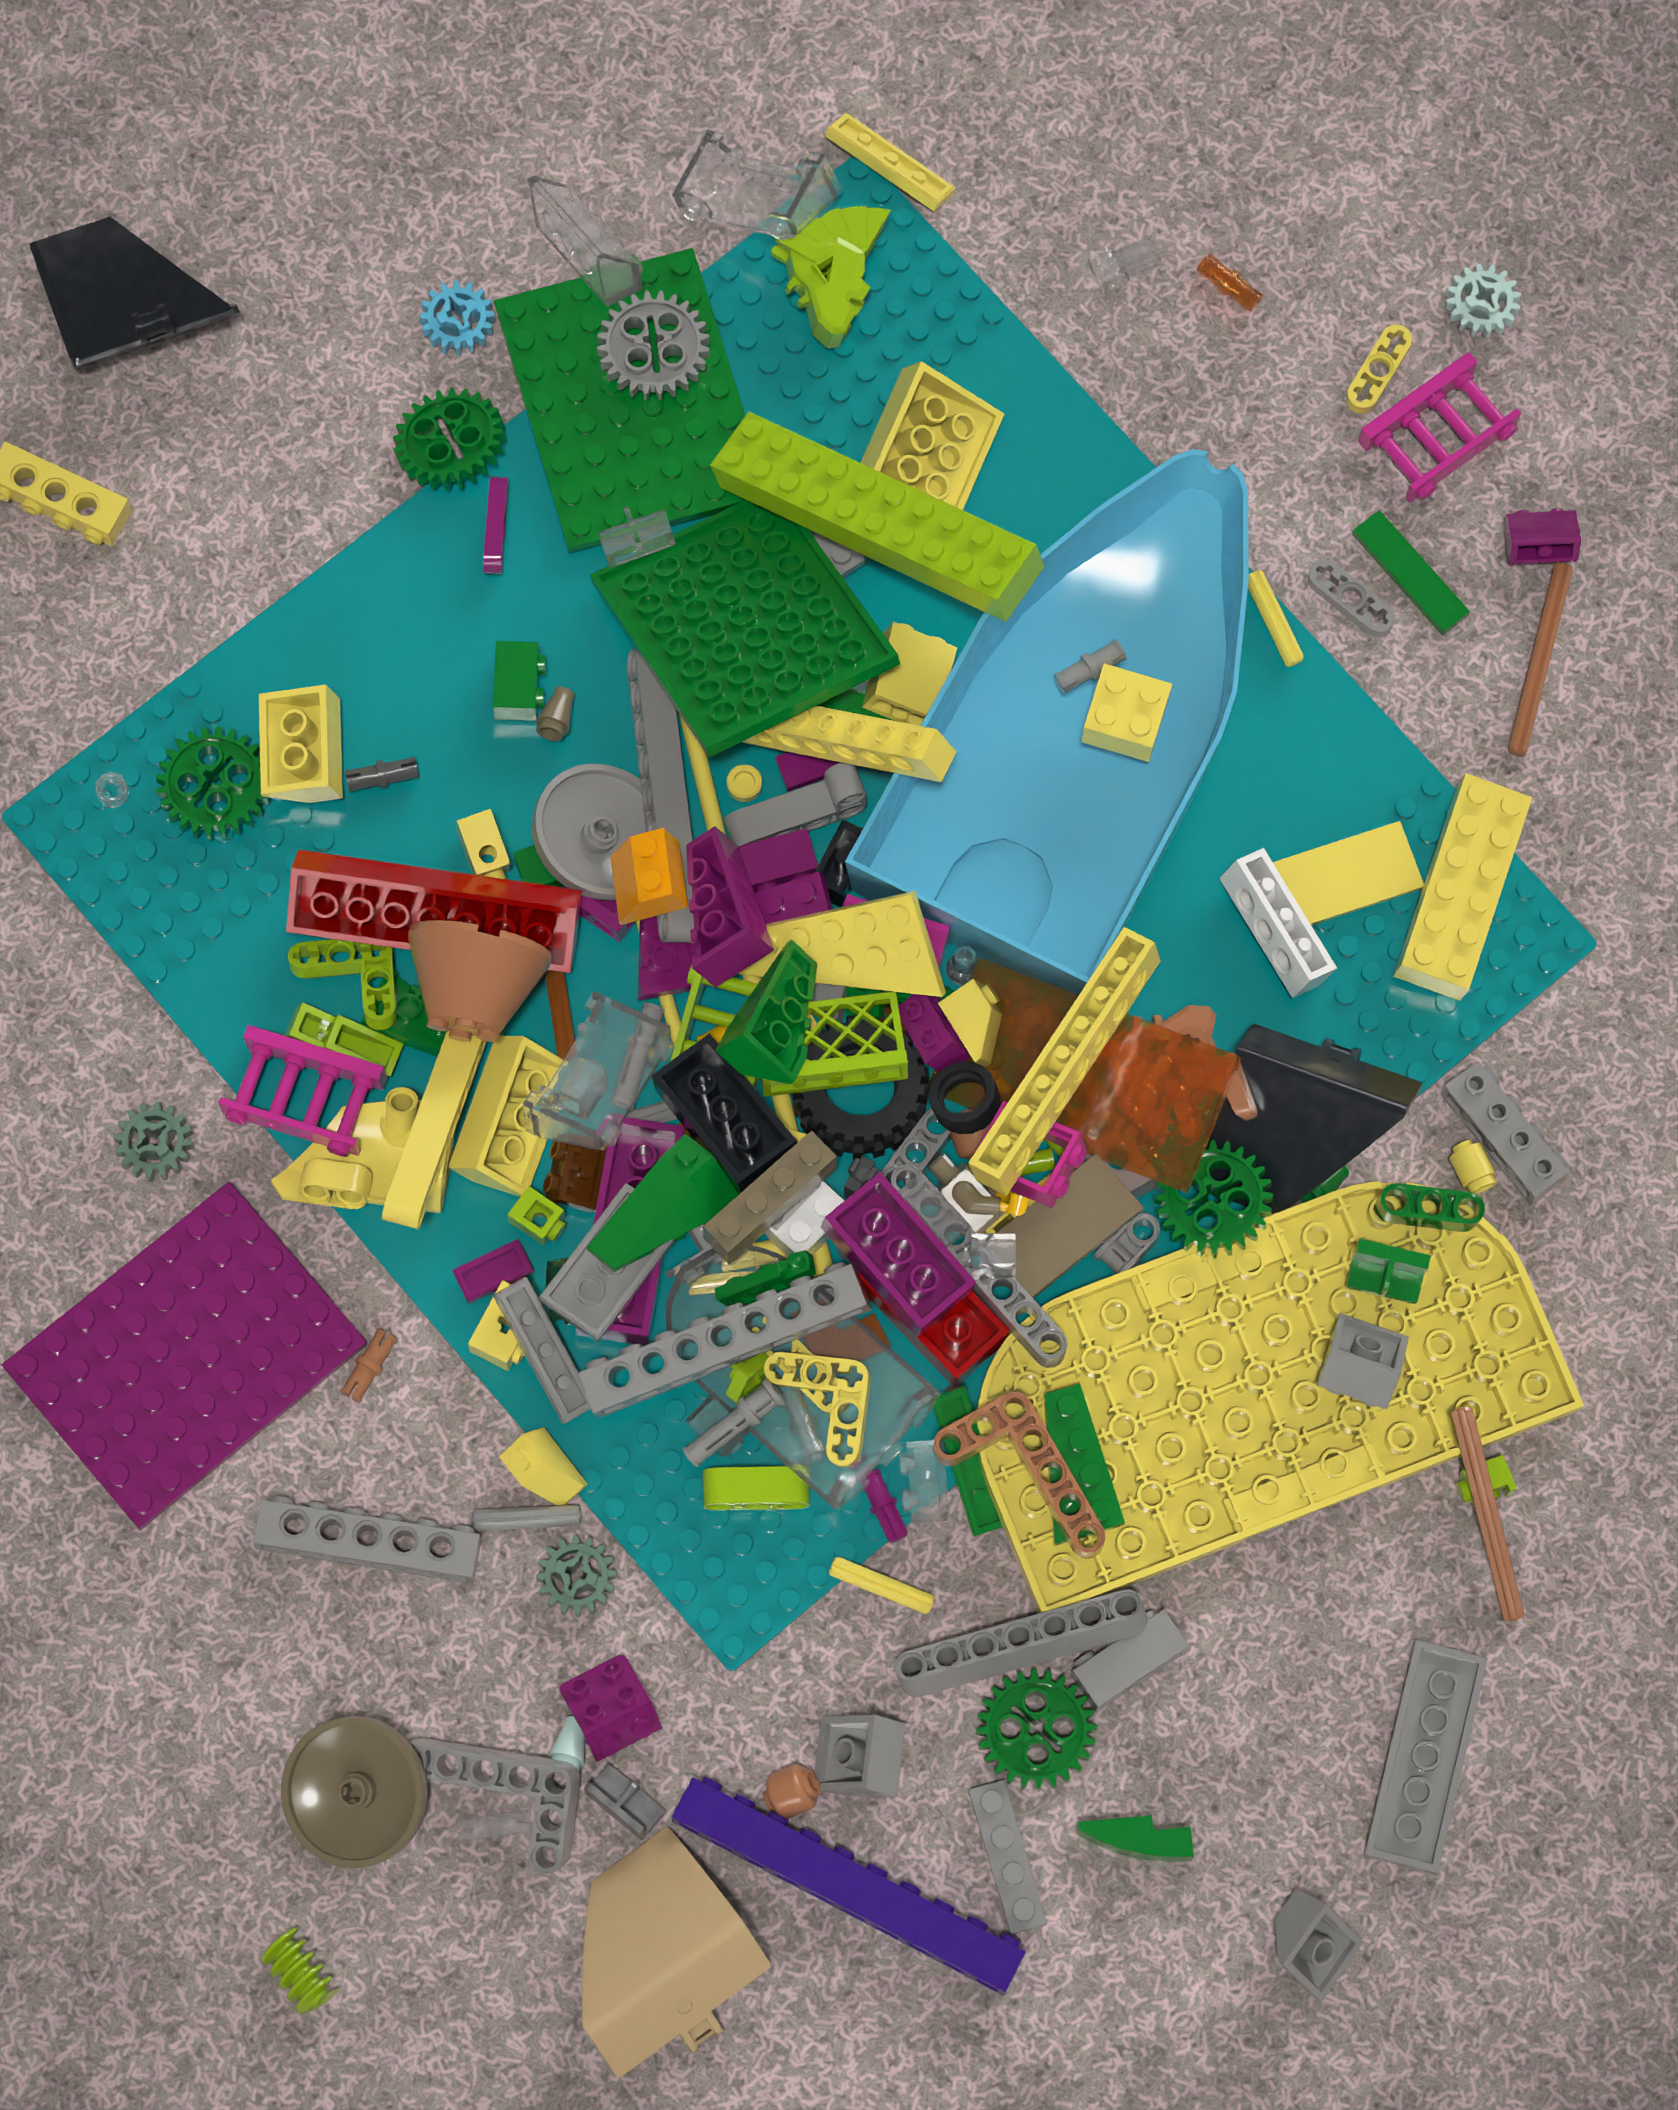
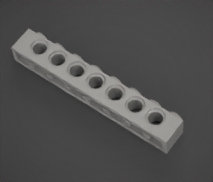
M844 1262L836 1263L825 1268V1274L814 1279H811L810 1276L798 1278L790 1283L791 1288L779 1293H777L776 1289L763 1292L756 1296L757 1301L744 1307L742 1303L733 1304L722 1310L723 1315L711 1320L708 1317L693 1320L687 1324L689 1329L675 1334L674 1330L660 1333L653 1338L654 1343L641 1347L640 1344L625 1347L619 1351L621 1355L608 1361L606 1357L590 1361L586 1364L587 1369L578 1372L593 1414L599 1418L737 1364L740 1361L747 1360L872 1310L856 1268L852 1264L846 1266ZM826 1288L834 1289L835 1298L833 1302L827 1306L819 1305L817 1297L820 1291ZM790 1302H798L801 1306L799 1315L791 1320L785 1319L783 1316L785 1306ZM755 1316H765L766 1326L764 1330L759 1333L750 1332V1321ZM723 1329H730L732 1332L731 1342L724 1347L717 1346L715 1343L717 1333ZM688 1343H696L698 1346L697 1355L691 1360H683L681 1356L682 1348ZM655 1356H662L664 1360L662 1370L656 1374H650L647 1369L649 1360ZM623 1369L628 1370L630 1374L629 1382L623 1387H615L613 1382L615 1374Z

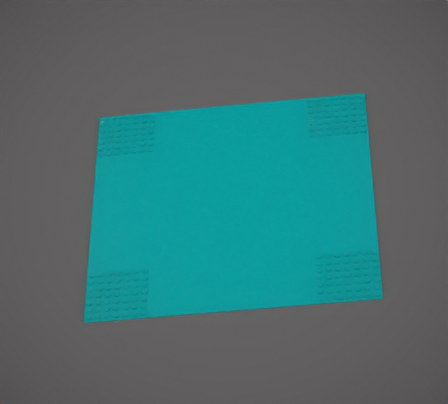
M851 156L701 272L745 415L748 412L754 413L861 463L901 370L921 361L1003 412V419L963 511L1035 543L1040 555L1097 507L1156 468L894 184L854 156ZM867 206V208L891 210L883 231L865 260V272L861 279L871 287L864 298L865 303L857 317L854 316L850 322L851 327L838 348H826L812 335L806 307L800 309L797 306L798 299L801 296L796 291H792L789 295L785 292L786 285L789 283L787 267L784 263L771 256L772 247L779 245L775 242V237L777 234L788 231L800 233L817 217L820 218L836 208ZM524 409L505 424L506 430L503 432L506 442L501 443L504 452L503 454H494L497 465H485L488 472L487 475L477 472L475 474V483L471 482L468 478L464 479L463 488H459L456 482H452L448 491L445 490L443 483H439L435 490H432L428 483L2 813V820L237 1095L252 1057L243 1039L248 1025L284 1036L295 1008L302 1002L334 1017L341 1015L358 1024H361L364 1016L361 973L299 978L290 971L288 951L292 946L300 942L331 939L286 932L291 867L298 850L472 874L456 833L457 820L491 809L510 861V871L505 873L506 879L521 881L515 865L513 852L534 845L531 828L533 810L543 790L557 775L579 765L605 764L623 769L640 779L627 676L628 654L631 649L636 648L593 586L590 574L712 515L569 553L528 416ZM490 477H506L509 480L502 574L483 572ZM863 555L865 557V564L845 577L844 580L882 633L893 622H896L898 624L910 625L915 631L930 637L942 638L947 644L957 647L954 666L978 621L985 612ZM1249 567V574H1250V573H1252L1253 571H1252V569ZM1248 588L1238 690L1226 727L1197 794L1126 928L1155 942L1161 961L1118 1025L1113 1040L1117 1041L1131 1031L1132 1020L1135 1017H1141L1142 1025L1148 1027L1153 1026L1151 1018L1154 1015H1160L1162 1021H1165L1188 1005L1209 1006L1217 1015L1212 1038L1216 1043L1220 1057L1235 1053L1237 1046L1253 1024L1320 1047L1327 1038L1335 1040V1044L1351 1050L1354 1047L1361 1049L1360 1061L1420 1081L1422 1086L1416 1097L1417 1099L1595 949L1597 941L1514 852L1470 988L1460 1001L1393 977L1422 889L1312 925L1337 969L1320 986L1297 997H1291L1219 878L1237 859L1262 848L1265 849L1271 861L1275 862L1400 821L1424 883L1456 789L1275 595L1304 655L1303 661L1292 667L1286 666ZM496 641L539 643V653L546 654L545 676L539 675L538 687L544 688V707L553 695L556 687H566L574 692L575 697L572 703L569 733L561 741H550L541 737L536 732L537 725L535 721L494 719L493 693ZM327 685L340 698L342 799L305 803L268 797L269 804H258L262 810V817L251 814L250 818L253 826L249 827L242 822L239 824V835L232 828L227 829L226 839L221 837L219 831H214L212 839L208 840L205 830H202L195 838L193 837L191 825L182 832L179 827L180 819L172 823L170 822L168 814L171 810H162L160 803L165 798H158L156 789L162 787V785L157 784L156 775L165 774L160 770L159 762H170L166 755V750L178 751L175 741L177 738L184 743H188L189 731L198 738L201 737L202 727H206L209 735H214L216 727L220 726L223 736H227L228 732L233 728L236 732V740H239L246 734L249 739L248 747L257 743L260 749L259 694ZM537 709V717L543 709ZM676 709L693 841L707 832L679 713ZM740 742L710 758L708 757L726 835L729 839L731 838L724 822V818L728 814L788 793L775 763V757L787 753V751ZM209 754L202 759L201 763L211 765L219 757ZM411 756L415 757L419 779L414 778L390 783L388 788L381 789V786H375L349 793L345 770L376 765L378 760H383V763L410 758ZM232 758L228 759L227 762L225 763V767H226L230 762H233L234 759H232ZM739 765H750L756 768L762 777V790L759 796L749 802H739L733 799L727 790V776L733 768ZM855 765L867 795L866 807L857 815L844 820L864 828L894 773ZM237 773L231 777L230 781L240 784L248 776L244 773ZM218 779L215 782V784H221L220 779ZM209 781L208 786L210 787L214 782ZM188 782L181 787V791L191 793L197 789L198 784ZM203 799L198 804H195L196 808L201 806ZM216 801L209 809L219 812L226 808L227 803ZM841 821L808 832L818 865ZM484 855L481 857L482 861L485 863H491L494 861V858L491 855ZM851 889L849 895L865 899L863 895ZM832 904V908H833V909L840 908V907H838V906ZM580 916L576 955L570 973L564 972L577 1061L569 1063L573 1065V1069L530 1186L544 1197L546 1193L543 1192V1184L547 1174L550 1173L553 1160L550 1158V1149L553 1141L559 1135L573 1130L608 1141L612 1116L627 1117L628 1111L614 1107L612 1101L631 1045L629 1037L631 1032H635L643 1003H651L661 1007L659 997L637 1001L639 930L636 922L621 942L618 943ZM948 942V948L940 969L944 986H949L951 990L956 991L970 980L975 979L984 985L988 983L1000 999L996 1005L1001 1011L1002 1016L991 1065L1017 1090L1028 1073L1025 1066L1028 1061L1022 1052L1017 1054L1008 1041L1009 1020L1047 999L1062 1022L1069 1005H1073L1074 1001L1069 1003L1059 998L1058 993L1021 975L1017 977ZM392 947L394 969L399 972L398 977L410 986L414 984L420 988L411 950ZM380 950L373 951L372 957H378ZM339 951L334 953L331 959L335 962H344L350 955L347 952ZM356 951L357 959H361L360 951ZM324 954L320 955V963L325 962ZM302 957L301 963H308V957ZM544 974L499 1035L524 1036L557 1056ZM736 974L733 976L734 978L743 980L741 974ZM383 977L373 978L368 984L373 988H378ZM706 985L703 988L699 1005L736 1015L748 997ZM690 991L673 994L681 1021ZM885 1004L884 1016L878 1019L882 1023L891 1014L890 1004ZM846 1009L844 1010L842 1023L846 1022V1016H851L846 1015ZM664 1014L657 1031V1047L652 1049L634 1110L663 1101L655 1091L651 1075L670 1062L674 1050ZM812 1014L816 1023L818 1024L820 1019L814 1014ZM695 1019L689 1040L698 1042L697 1036L710 1031L718 1025ZM901 1021L902 1033H905L907 1030ZM826 1025L823 1027L821 1032L826 1030ZM487 1041L456 1125L453 1152L493 1042ZM1038 1042L1034 1047L1042 1052L1048 1042ZM403 1044L393 1072L387 1078L383 1091L376 1088L367 1091L363 1104L386 1101L387 1094L397 1087H406L413 1090L418 1100H422L437 1057ZM1160 1052L1153 1053L1154 1062L1159 1056ZM271 1056L269 1060L265 1061L249 1106L269 1112L286 1067L284 1060ZM1094 1062L1091 1070L1105 1090L1104 1069ZM924 1063L925 1067H928L930 1087L934 1077L940 1071ZM304 1067V1070H299L283 1113L284 1117L303 1122L320 1077L317 1070ZM340 1077L338 1080L333 1081L317 1127L325 1129L342 1106H347L354 1087L351 1084L352 1081ZM760 1078L756 1091L776 1114L772 1096H763L762 1079ZM893 1081L831 1088L826 1089L829 1100L838 1109L852 1115H870L882 1110L890 1103L894 1094ZM966 1082L955 1086L948 1092L944 1100L946 1109L957 1114L963 1110L978 1107L985 1097L984 1087L975 1082ZM790 1093V1098H791V1102H792V1106H793V1099H792L791 1093ZM928 1093V1101H927V1105H926V1112H927L928 1110L932 1109V1107H931V1105H930V1102H929V1093ZM1001 1095L1000 1106H1001L1003 1100L1006 1101V1099H1005L1002 1095ZM1076 1100L1071 1104L1076 1110H1085L1090 1106L1085 1100ZM1173 1107L1165 1145L1156 1155L1152 1154L1139 1143L1159 1174V1181H1168L1162 1176V1169H1174L1171 1164L1172 1156L1182 1161L1184 1159L1182 1150L1184 1147L1192 1154L1196 1153V1142H1200L1204 1147L1211 1121H1205L1203 1118L1206 1133L1202 1139L1191 1142L1183 1135ZM1205 1107V1108H1204V1111H1203V1116H1204V1112H1206V1111H1208V1110H1211V1109ZM1060 1114L1055 1122L1062 1124L1065 1119ZM795 1117L798 1131L801 1133H805L800 1127L799 1117ZM675 1119L665 1123L678 1125L679 1120ZM932 1122L927 1126V1129L935 1135L946 1131L939 1122ZM265 1128L293 1162L313 1143ZM1095 1129L1090 1132L1091 1137L1096 1140H1103L1108 1137V1133L1103 1129ZM952 1139L939 1155L945 1154L956 1167L962 1162L966 1165L969 1162V1159H963L957 1155ZM1043 1140L1036 1151L1047 1149L1050 1146ZM891 1148L885 1149L884 1156L873 1158L872 1153L864 1154L863 1156L875 1162L874 1167L881 1172L898 1149L895 1151ZM1052 1149L1056 1167L1061 1157ZM912 1150L906 1154L907 1159L913 1163L922 1162L926 1158L919 1150ZM846 1152L843 1153L842 1157L837 1156L836 1170L823 1180L844 1201L847 1199L844 1196V1186L850 1177L848 1169L854 1160L852 1159L853 1154ZM1120 1158L1112 1159L1108 1163L1117 1170L1123 1169L1128 1165ZM451 1169L449 1171L442 1213L425 1211L419 1229L382 1220L384 1205L366 1203L365 1206L359 1209L332 1207L524 1433L543 1427L546 1429L588 1484L577 1495L728 1671L738 1669L842 1581L829 1574L834 1558L841 1557L862 1565L888 1543L876 1515L870 1513L872 1506L861 1483L858 1481L861 1476L873 1470L879 1469L881 1471V1476L891 1497L897 1499L895 1506L905 1527L956 1486L951 1466L940 1464L933 1454L934 1438L939 1432V1428L929 1396L953 1389L954 1387L868 1297L867 1299L872 1310L838 1323L840 1328L843 1329L874 1313L890 1343V1349L862 1362L871 1373V1388L862 1454L856 1465L850 1468H842L829 1460L826 1454L830 1415L823 1412L801 1389L775 1385L785 1398L787 1404L783 1407L778 1405L765 1415L759 1426L755 1425L753 1427L749 1425L696 1467L685 1455L683 1448L737 1408L736 1402L725 1395L732 1381L729 1379V1375L733 1370L731 1366L604 1417H597L589 1409L571 1421L562 1424L525 1355L519 1364L513 1362L510 1370L506 1371L469 1351L468 1342L493 1298L492 1295L496 1292L468 1305L452 1270L518 1239L534 1270V1274L528 1276L527 1279L539 1298L593 1227L595 1212L589 1213L563 1204H556L564 1210L565 1218L562 1222L566 1224V1228L555 1242L549 1239L543 1246L517 1227L514 1228L508 1222L507 1214L520 1197L472 1182ZM928 1170L925 1176L937 1189L936 1186L940 1181ZM1049 1170L1021 1177L1037 1184L1053 1171ZM900 1180L897 1186L902 1189L904 1183ZM1188 1186L1183 1188L1179 1195L1185 1199H1192L1198 1195L1199 1191L1194 1187ZM1157 1188L1137 1199L1144 1207L1141 1213L1154 1216L1160 1226L1157 1244L1141 1260L1139 1265L1184 1249V1238L1175 1243L1172 1242L1171 1236L1175 1229L1164 1232L1162 1224L1168 1218L1161 1219L1157 1217V1210L1164 1207L1155 1204V1196L1164 1194ZM1212 1194L1208 1195V1201L1213 1200L1215 1204L1220 1203V1197L1216 1198ZM1231 1202L1229 1205L1235 1211H1242L1247 1208L1235 1202ZM927 1205L921 1209L922 1215L927 1218H935L941 1213L933 1205ZM1197 1209L1192 1211L1188 1210L1185 1214L1187 1216H1190L1194 1214ZM1206 1216L1199 1220L1198 1225L1203 1229H1211L1216 1226L1218 1221L1213 1217ZM536 1217L533 1224L537 1227H542L547 1220L544 1217ZM1144 1225L1137 1226L1133 1230L1135 1237L1140 1240H1147L1153 1235L1152 1230ZM688 1232L685 1233V1237L675 1241L665 1253L649 1344L654 1343L653 1338L660 1333L674 1330L675 1334L689 1329L687 1324L701 1317H708L709 1320L723 1315L722 1310L726 1308L725 1305L716 1300L715 1292L687 1293L684 1291L683 1279H681L679 1274L670 1279L665 1274V1272L700 1252ZM950 1232L944 1237L945 1241L950 1245H959L964 1241L963 1236L957 1232ZM764 1233L755 1242L769 1240V1238ZM829 1238L827 1243L833 1265L844 1262L846 1266L851 1262L842 1259L838 1255L836 1245ZM1104 1243L1037 1295L1034 1300L1041 1307L1068 1292L1115 1275L1116 1273L1102 1260L1097 1261L1093 1257ZM709 1256L697 1262L701 1268L697 1271L721 1270L718 1258L711 1261ZM787 1258L760 1263L758 1268H756L755 1265H749L728 1270L759 1269L761 1266L765 1264L779 1263L781 1260H787ZM974 1259L968 1264L969 1268L977 1273L983 1272L988 1268L986 1262L981 1259ZM998 1286L992 1291L994 1297L1000 1300H1006L1012 1295L1011 1291L1004 1286ZM818 1294L817 1301L822 1299L820 1294ZM542 1303L546 1314L578 1372L586 1370V1364L590 1361L606 1357L607 1361L621 1356L619 1351L623 1348L634 1345L601 1339L598 1343L591 1337L577 1335L576 1327ZM788 1303L783 1310L784 1318L793 1319L792 1313L801 1310L800 1303ZM1023 1313L1018 1315L1016 1318L1017 1323L1020 1325L1030 1314ZM755 1316L751 1320L753 1324L750 1330L754 1327H758L761 1331L764 1330L766 1326L762 1321L764 1316ZM502 1324L503 1333L506 1334L510 1327L509 1325ZM730 1329L719 1331L715 1337L716 1345L719 1347L728 1345L732 1340V1332ZM803 1337L798 1339L809 1350ZM691 1342L682 1348L681 1356L683 1360H691L697 1355V1344ZM792 1342L774 1348L773 1352L790 1353ZM997 1351L959 1385L966 1387L973 1412L977 1409L983 1382ZM655 1356L649 1360L647 1369L650 1374H656L662 1370L664 1366L663 1357ZM815 1364L808 1371L810 1381L817 1375ZM774 1366L773 1372L779 1375V1379H782L784 1372L778 1366ZM799 1368V1369H798V1378L801 1380V1378H800V1368ZM853 1368L851 1374L839 1373L835 1375L836 1378L849 1381L851 1387H854L856 1381H862L863 1376L857 1372V1368ZM623 1369L615 1374L613 1379L615 1387H623L629 1382V1371ZM822 1392L828 1399L825 1403V1406L832 1403L833 1393ZM849 1404L846 1411L839 1414L842 1423L851 1424L857 1420L859 1415L857 1406ZM837 1428L836 1434H843L844 1440L842 1447L835 1448V1453L841 1456V1460H845L847 1454L853 1453V1448L847 1445L848 1434L855 1437L856 1431H845ZM942 1441L939 1445L940 1450L947 1454ZM799 1466L809 1469L810 1506L807 1508L782 1510H707L703 1508L702 1471L705 1469L717 1467Z

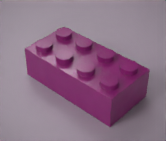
M881 1172L830 1212L822 1222V1230L916 1338L971 1293L977 1283Z

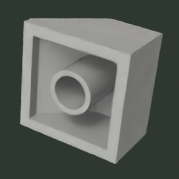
M1339 1313L1322 1363L1317 1386L1326 1388V1390L1333 1394H1343L1358 1399L1368 1406H1378L1387 1409L1402 1372L1409 1337Z
M878 1715L822 1717L815 1775L819 1781L821 1792L867 1798L897 1797L905 1723Z

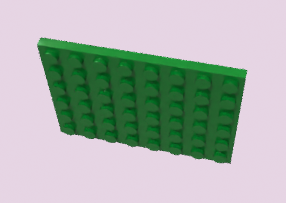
M693 248L494 300V307L569 553L713 515L746 500L720 488L710 466L746 415ZM647 290L652 299H656L659 291H663L664 300L667 301L676 294L677 305L679 306L683 302L689 301L688 313L695 310L699 311L698 322H706L704 334H709L710 344L706 345L709 348L710 355L709 358H703L706 361V369L697 370L699 380L696 382L687 379L689 389L687 391L677 386L676 397L674 398L668 390L663 391V397L660 401L655 392H651L648 400H644L643 391L640 390L631 397L630 386L628 385L624 389L618 390L617 382L619 378L611 381L608 380L607 372L609 369H601L600 360L604 357H599L597 353V347L601 345L598 343L597 335L598 333H604L601 330V322L610 321L608 311L612 309L620 312V300L624 301L627 305L632 304L631 294H635L639 300H644V294ZM649 318L647 319L653 371L659 373L660 367L654 320ZM665 324L661 327L662 330L668 332L677 328L673 324ZM633 327L626 332L630 335H638L642 330ZM673 355L665 358L666 362L673 364L681 360L680 357ZM636 359L630 364L634 367H642L646 362Z
M748 500L741 501L590 574L593 586L709 758L900 665L899 656L810 531Z

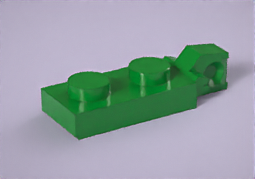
M806 1250L792 1253L788 1256L787 1260H781L779 1263L765 1264L758 1271L746 1276L730 1278L726 1284L714 1288L716 1300L726 1307L737 1303H742L744 1307L756 1302V1296L763 1292L776 1289L777 1293L787 1290L791 1288L790 1283L804 1276L811 1277L816 1275L813 1256Z

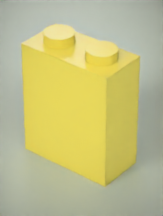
M893 622L883 634L897 652L900 665L869 679L862 708L894 721L921 726L952 670L957 647L947 644L942 638L930 637L915 631L910 625Z

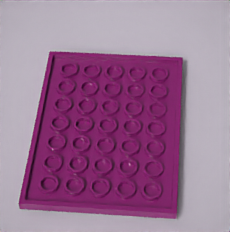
M228 1181L2 1363L1 1366L138 1530L141 1531L368 1344Z

